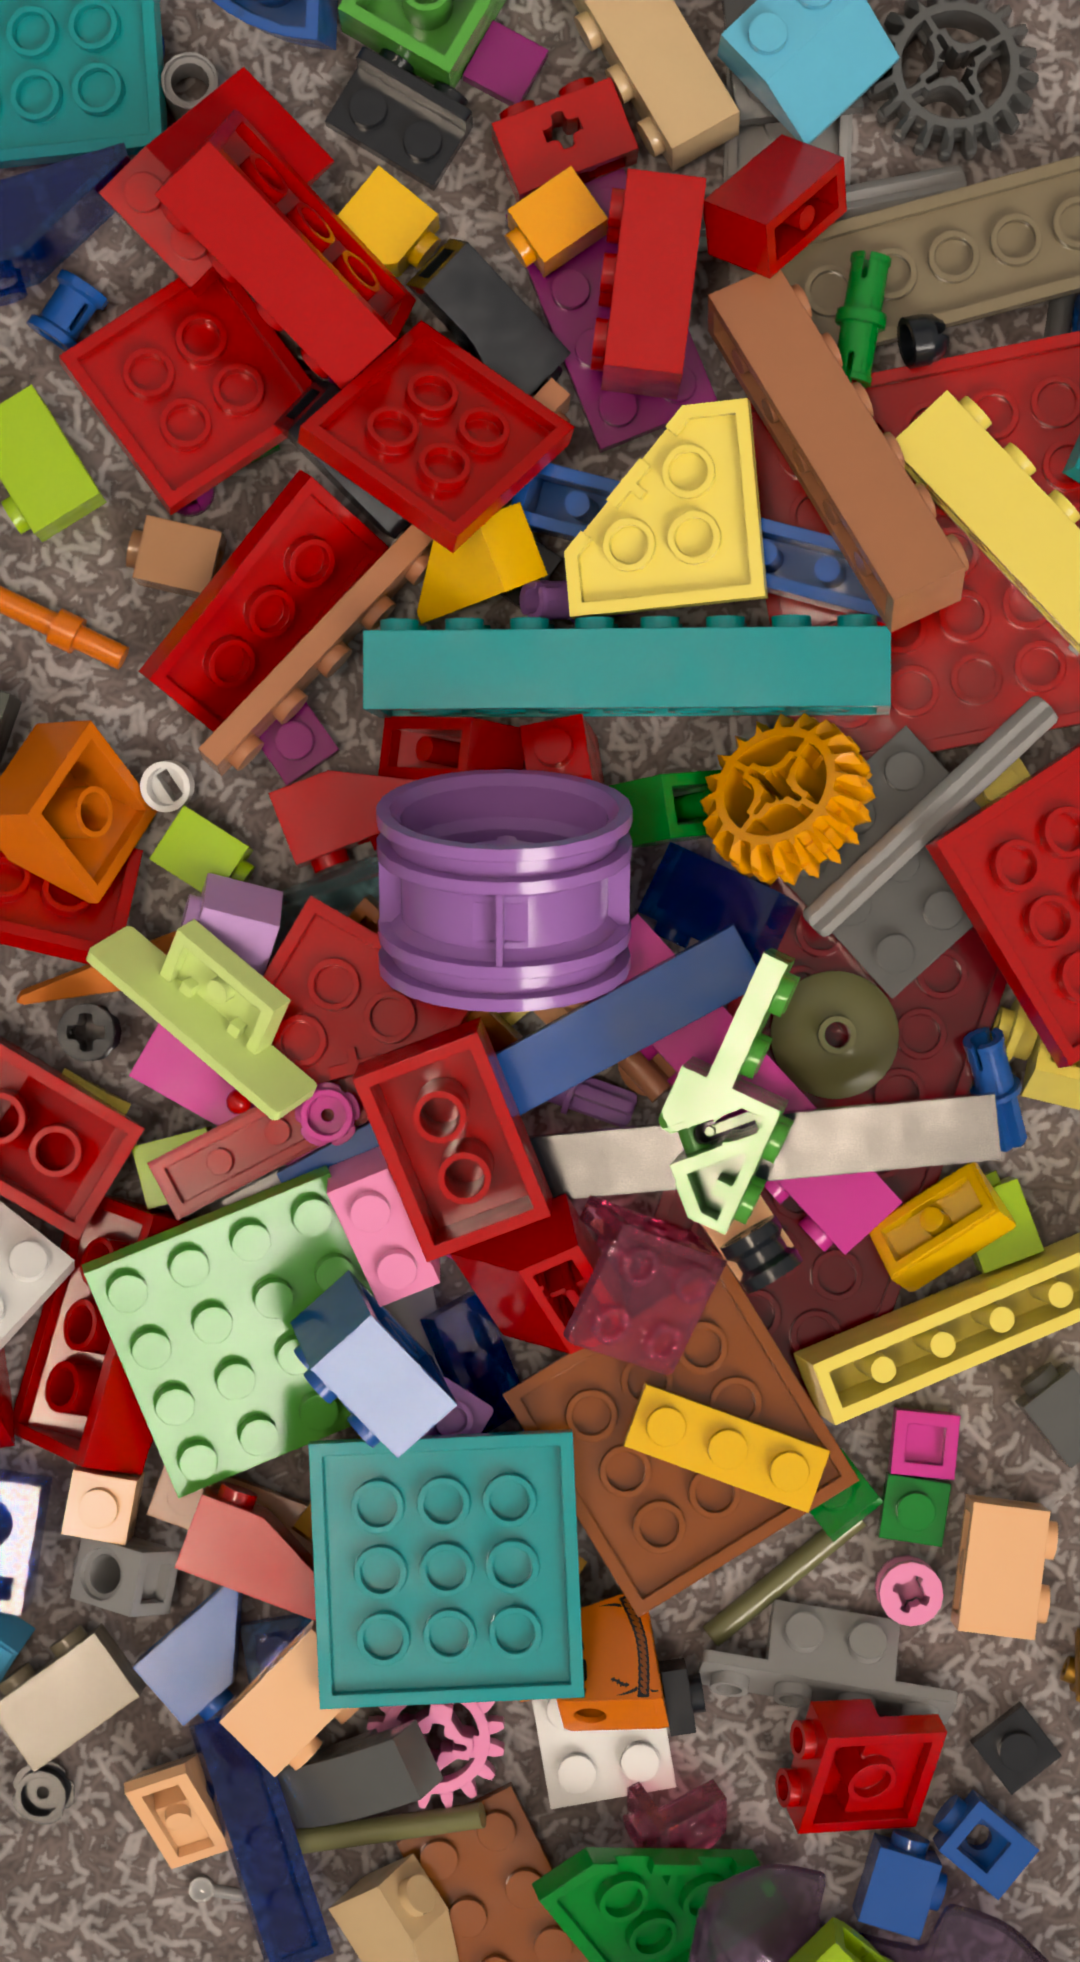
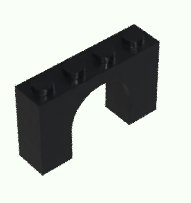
M450 238L406 284L449 329L462 349L531 396L533 394L535 396L551 378L557 381L561 376L562 368L559 365L571 352L468 242ZM317 378L274 425L381 532L395 539L412 524L297 443L300 425L340 391L333 383Z

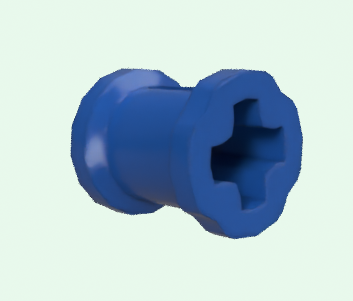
M61 269L56 277L59 286L39 315L32 314L27 324L40 336L63 351H67L77 344L76 340L95 311H104L109 302L102 293L73 273Z

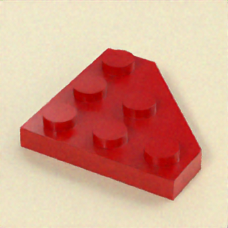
M310 895L263 977L291 1000L272 1045L317 1084L352 1077L356 1072L358 1064L464 1024L471 1011L426 1003L410 998L391 988L380 976L378 952L382 946L380 945L378 934Z

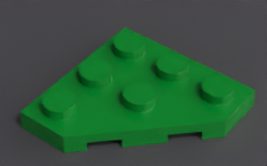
M585 1847L532 1883L540 1903L589 1962H703L789 1903L777 1881L752 1849Z

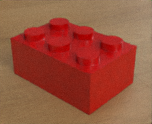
M628 168L626 188L612 187L606 243L618 244V253L604 252L598 306L611 309L609 319L596 317L590 369L603 371L601 390L677 399L683 375L707 178Z
M481 1017L358 1064L352 1080L427 1262L551 1216L552 1193Z

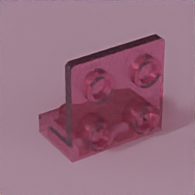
M590 1195L579 1219L599 1236L596 1245L603 1252L563 1335L571 1344L670 1375L674 1372L728 1261L692 1231Z

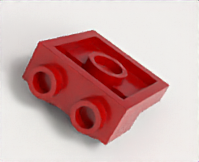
M871 1699L811 1701L805 1720H795L791 1726L790 1745L794 1757L791 1767L780 1768L777 1772L775 1788L778 1802L783 1808H787L798 1834L916 1827L947 1735V1730L939 1714L879 1717Z

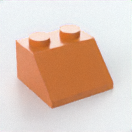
M91 720L37 723L0 776V850L14 864L88 903H99L158 811L152 809L144 801L140 791V784Z

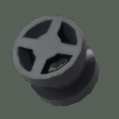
M776 1215L761 1220L720 1247L725 1258L728 1261L736 1262L742 1272L740 1282L747 1294L769 1285L793 1270L803 1261L797 1249L788 1247L780 1236L783 1226Z

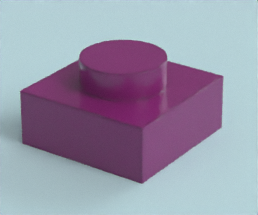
M307 702L287 723L282 725L276 719L259 737L264 742L262 751L287 786L295 783L340 751Z

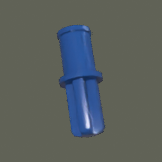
M984 1027L968 1033L962 1041L974 1078V1085L970 1092L971 1094L995 1092L1001 1152H1008L1012 1148L1022 1147L1027 1139L1017 1098L1022 1090L1020 1079L1012 1074L1006 1053L1003 1031L999 1028H994L991 1031L993 1037L991 1041L989 1027Z

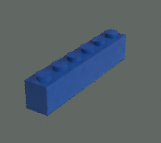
M549 463L512 498L511 505L518 502L521 503L531 531L573 541L580 531L583 532L608 502L606 500L621 481ZM761 518L768 593L847 614L877 615V621L884 623L831 535Z

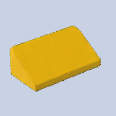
M973 1162L967 1163L894 1210L869 1235L892 1281L908 1292H914L1016 1227V1223L979 1165Z

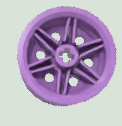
M497 769L455 772L423 778L399 786L381 798L376 806V821L380 831L377 837V856L379 862L378 936L382 946L378 952L380 976L391 988L410 998L437 1006L468 1011L526 1012L566 1007L593 1000L614 990L627 979L631 968V954L628 943L631 938L630 858L632 856V839L629 829L633 822V809L629 799L618 790L594 780L568 774L536 770Z

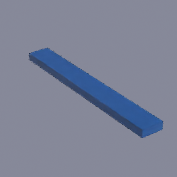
M734 923L620 984L614 990L583 1004L495 1052L520 1115L744 995L757 965ZM368 1121L357 1127L354 1135L347 1142L338 1146L328 1143L280 1169L277 1172L279 1180L283 1183L325 1165L329 1170V1167L378 1147L379 1144L370 1122Z

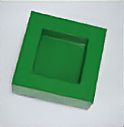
M840 1448L859 1481L810 1511L833 1542L884 1503L842 1448Z
M886 1472L882 1496L884 1503L881 1504L877 1536L884 1539L942 1547L951 1483L944 1480Z

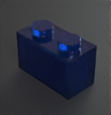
M670 842L637 911L657 921L653 931L658 936L685 949L688 947L691 938L701 941L734 923L756 965H758L765 951L770 948L778 949L799 903L781 892Z

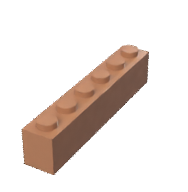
M780 269L770 279L756 273L709 294V334L890 633L960 601L965 572L969 569L968 559L962 544L955 535L950 534L946 536L938 524L935 504L929 491L920 482L914 485L904 469L905 461L899 443L892 433L886 432L883 434L873 419L872 403L865 388L861 383L855 382L852 384L842 369V357L835 340L828 332L820 334L812 321L811 306L799 284L790 285Z

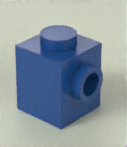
M893 1829L891 1838L874 1833L852 1905L859 1922L920 1940L929 1909L938 1911L942 1904L948 1879L947 1873L941 1872L942 1864L936 1852L928 1849L930 1844L928 1839L901 1829Z

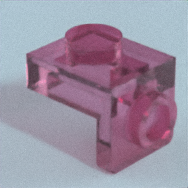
M713 1779L659 1808L640 1782L627 1787V1813L623 1815V1822L630 1839L637 1848L709 1849L720 1839L721 1835L726 1833L727 1798Z

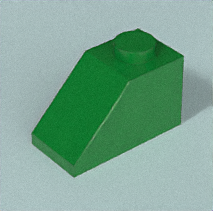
M722 770L659 774L609 785V787L618 790L627 797L632 806L633 822L629 829L632 848L710 838L703 825L708 815L703 811L704 807L700 800L713 793L708 788L705 777L721 773Z

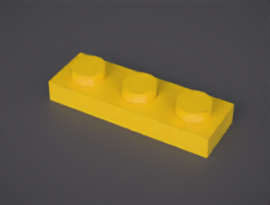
M644 1383L623 1442V1446L806 1513L810 1511L830 1451L826 1448Z

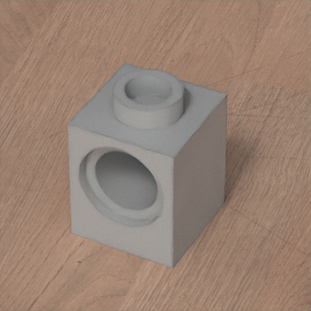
M134 1536L126 1545L81 1538L79 1551L74 1560V1578L70 1598L128 1617L169 1614L178 1571L174 1567L180 1550Z

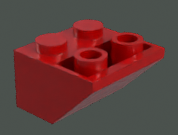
M566 1193L553 1199L550 1217L450 1254L504 1336L573 1354L630 1329L617 1276Z

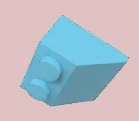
M757 0L721 34L717 54L725 65L794 138L807 144H811L894 66L900 58L867 0Z

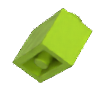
M32 384L0 404V480L10 494L8 498L1 501V504L21 535L31 529L44 542L107 503L42 397Z

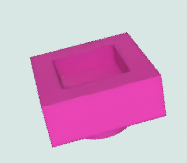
M894 1407L888 1464L890 1474L954 1480L961 1416L958 1413Z

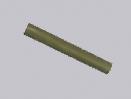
M861 1520L834 1542L822 1528L703 1626L704 1630L719 1647L867 1525Z
M477 1802L456 1805L450 1808L442 1807L353 1820L328 1826L298 1828L295 1831V1845L298 1854L301 1855L482 1829L486 1827V1813L483 1803Z

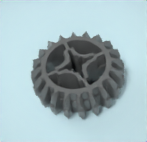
M906 0L903 6L905 16L896 12H890L884 22L888 32L886 34L900 58L894 66L867 90V96L870 100L875 101L889 99L878 109L876 118L878 123H887L896 117L899 118L900 122L892 134L895 142L903 141L909 132L912 131L918 135L913 149L916 156L923 155L929 142L933 141L939 143L937 156L941 162L948 161L953 149V143H959L961 155L964 159L969 160L973 159L977 152L976 137H978L979 142L985 148L993 151L1001 142L999 131L1009 135H1013L1017 131L1020 122L1016 114H1027L1033 104V99L1024 91L1036 87L1039 75L1033 70L1025 68L1034 63L1037 57L1036 48L1017 46L1025 39L1028 33L1026 24H1017L1010 28L1005 25L1012 13L1010 4L1001 6L994 14L987 9L990 0H976L975 4L966 2V0H927V7L920 0ZM946 28L965 30L980 39L972 43H961L954 40ZM919 38L924 46L922 56L928 69L918 76L914 85L907 88L902 74V54L915 39ZM997 59L1002 73L1001 94L996 102L986 109L980 99L983 90L979 85L977 75L985 71L990 62ZM944 63L950 70L967 67L960 83L953 75L945 79L943 77L938 78ZM933 102H944L950 105L959 117L965 115L966 118L956 119L938 116L923 107Z

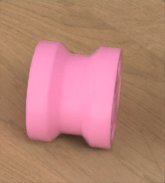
M909 1555L894 1557L882 1566L876 1577L875 1591L877 1600L888 1617L898 1624L910 1627L923 1625L934 1618L941 1608L944 1596L942 1583L930 1565L918 1557ZM917 1597L915 1600L910 1601V1602H907L906 1606H904L905 1603H906V1600H911V1599Z

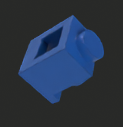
M974 1789L964 1800L957 1794L949 1798L933 1820V1825L939 1829L932 1838L938 1850L997 1900L1002 1897L1040 1851L1030 1835L1015 1825ZM977 1824L986 1826L989 1829V1835L984 1843L972 1845L967 1842L966 1837Z

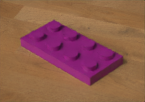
M624 168L584 183L608 219L612 187L626 188L627 176ZM607 235L545 278L534 263L525 268L550 331L571 352L563 363L600 453L664 428L682 405L717 401L689 329L683 375L677 399L601 390L603 371L590 369L596 317L607 319L610 317L611 308L598 306L604 252L618 253V244L606 243Z

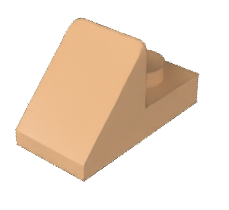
M201 1752L144 1770L124 1783L125 1795L171 1869L231 1850L229 1828L207 1792L204 1757Z

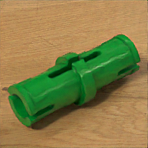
M865 250L852 252L850 256L851 266L844 306L837 308L835 323L840 327L837 346L842 357L843 371L851 383L852 380H856L864 388H868L872 382L871 372L878 333L885 331L887 316L882 312L888 269L891 267L892 258L885 254L871 251L870 260L865 259Z

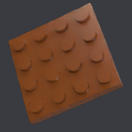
M722 1257L627 1315L630 1329L573 1354L566 1353L502 1392L503 1397L524 1431L573 1430L577 1518L638 1618L806 1514V1512L623 1446L644 1383L828 1449L830 1454L810 1511L859 1481Z

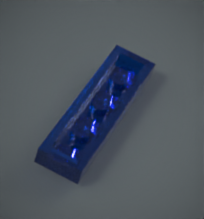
M222 1714L212 1717L207 1721L190 1725L189 1728L264 1962H313L333 1954L331 1941L278 1777H274L219 1723Z

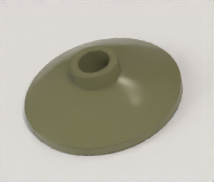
M843 971L820 972L799 981L785 1013H782L781 1017L773 1015L770 1037L773 1038L771 1047L779 1068L799 1089L821 1098H849L872 1088L890 1069L898 1048V1021L888 998L869 980ZM834 1022L842 1023L849 1033L847 1042L838 1048L830 1046L825 1039L826 1028Z

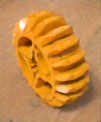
M780 713L773 729H770L766 724L756 721L755 736L747 740L735 735L737 750L731 756L717 754L722 771L721 773L705 777L708 788L713 793L700 800L704 807L703 811L708 815L703 825L706 828V833L713 840L712 843L716 846V852L726 862L730 861L731 865L740 874L746 875L748 878L755 875L759 881L766 882L770 886L780 877L784 882L795 886L802 870L809 876L819 878L820 863L826 859L841 864L840 852L838 850L844 843L860 845L858 834L854 831V827L871 822L869 810L864 805L876 798L873 786L868 782L872 777L869 764L859 753V746L850 736L846 737L835 724L829 723L827 720L819 723L814 717H810L806 713L794 722L791 717Z

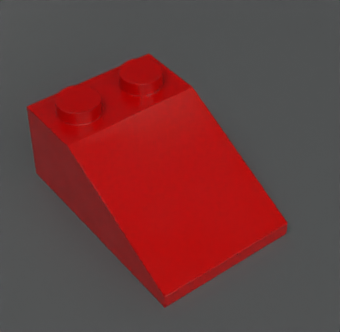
M242 67L147 144L99 192L117 215L197 297L220 274L209 260L208 254L210 252L191 233L189 235L183 234L167 220L161 209L163 203L154 194L166 179L235 108L309 186L335 163L329 154L245 67Z
M0 1036V1195L78 1240L145 1130V1127L44 1061Z

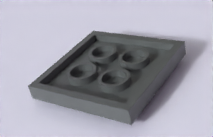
M907 726L902 728L867 760L872 773V777L868 782L873 786L876 798L864 805L869 810L871 822L854 827V831L858 834L860 845L844 843L838 850L840 852L841 864L826 859L820 863L819 878L809 876L802 870L795 886L785 882L807 907L950 774ZM973 800L928 843L981 809V807ZM924 846L837 927L832 934L888 996L893 999L971 929L973 925L926 846Z

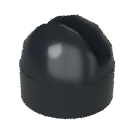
M916 314L900 318L897 326L898 347L902 360L909 369L931 365L947 353L950 338L946 334H941L946 329L943 320L933 314Z

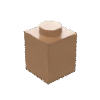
M146 515L143 531L134 529L131 534L126 556V567L134 568L132 578L140 586L197 598L220 570L227 539L221 531Z

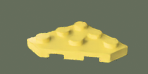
M748 398L682 405L665 426L667 429L642 459L639 458L608 496L606 499L608 502L583 532L580 531L564 551L571 618L599 617L768 598L751 402Z

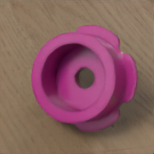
M330 1082L317 1084L313 1096L295 1109V1118L302 1125L301 1134L309 1143L316 1146H324L326 1143L338 1146L347 1142L356 1131L354 1122L360 1116L359 1103L354 1095L350 1092L344 1093L338 1084ZM324 1109H331L334 1112V1118L331 1121L323 1120L321 1114Z

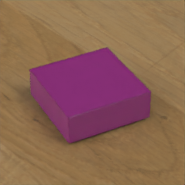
M492 20L463 73V81L508 106L524 101L548 58L549 50Z

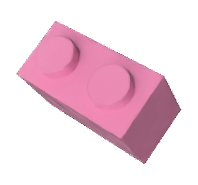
M380 1146L330 1166L329 1172L332 1177L328 1178L327 1195L379 1307L439 1284L440 1258L430 1262L426 1261Z

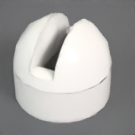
M164 760L152 764L145 770L140 781V791L144 801L152 809L159 812H172L181 809L183 805L189 803L195 788L191 771L182 763L174 760ZM166 769L183 793L177 800L170 786L160 775Z

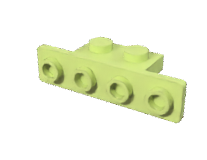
M193 919L177 929L167 955L132 926H126L90 947L86 961L270 1119L279 1120L313 1096L317 1083L272 1045L291 1000L197 920Z

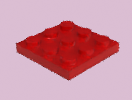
M221 275L199 297L177 278L59 355L60 365L170 516L287 439L274 423L313 383L275 330L259 315L255 303L239 282L231 283Z
M421 320L300 425L297 443L454 553L570 444L575 427Z

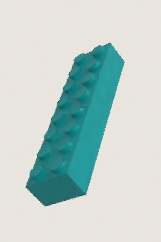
M871 614L837 616V626H812L811 616L776 615L772 616V627H747L744 616L718 615L706 617V627L683 628L680 618L675 616L641 617L640 628H618V624H614V618L593 616L575 618V629H555L554 625L549 624L548 618L541 617L511 618L510 629H491V626L484 625V619L448 618L445 619V630H427V626L419 625L418 619L390 618L380 620V630H363V709L379 718H390L391 716L542 718L565 717L580 713L584 717L779 716L780 713L785 716H802L804 713L809 716L889 715L891 707V633L887 626H877V615Z

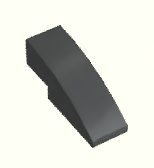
M416 1719L380 1733L373 1729L317 1750L297 1771L288 1764L276 1777L272 1775L296 1828L334 1825L388 1811L421 1800L444 1779Z

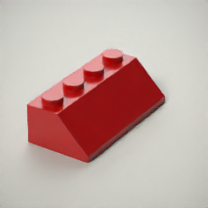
M236 108L184 160L154 194L163 203L161 209L167 220L183 234L189 235L191 233L210 252L208 257L215 270L231 283L239 282L256 300L255 307L262 319L277 331L285 330L302 348L301 355L309 368L323 379L330 377L340 389L346 386L397 339L416 302V298Z
M106 1194L78 1240L64 1232L60 1249L75 1260V1269L44 1302L13 1410L14 1435L81 1467L142 1475L149 1449L153 1443V1437L84 1276L82 1265L181 1225L191 1219L183 1217L176 1220L171 1212L157 1208L147 1209L146 1205Z

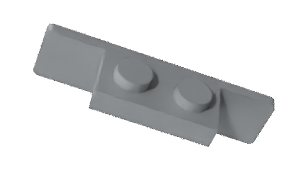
M776 1599L771 1608L765 1659L704 1650L697 1668V1673H700L702 1685L710 1686L711 1691L722 1696L742 1697L749 1692L773 1696V1700L776 1703L794 1708L807 1707L811 1701L871 1699L877 1713L880 1715L939 1714L944 1725L947 1724L954 1712L958 1693L953 1690L895 1681L900 1624L894 1620Z

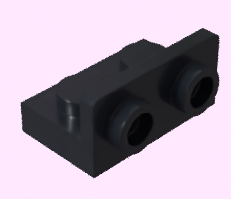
M363 46L356 56L358 67L327 116L325 124L328 128L434 191L473 128L472 111L466 107L468 100L456 89L443 82L436 81L432 87L412 75L414 71L412 65L398 54L382 48L379 54Z

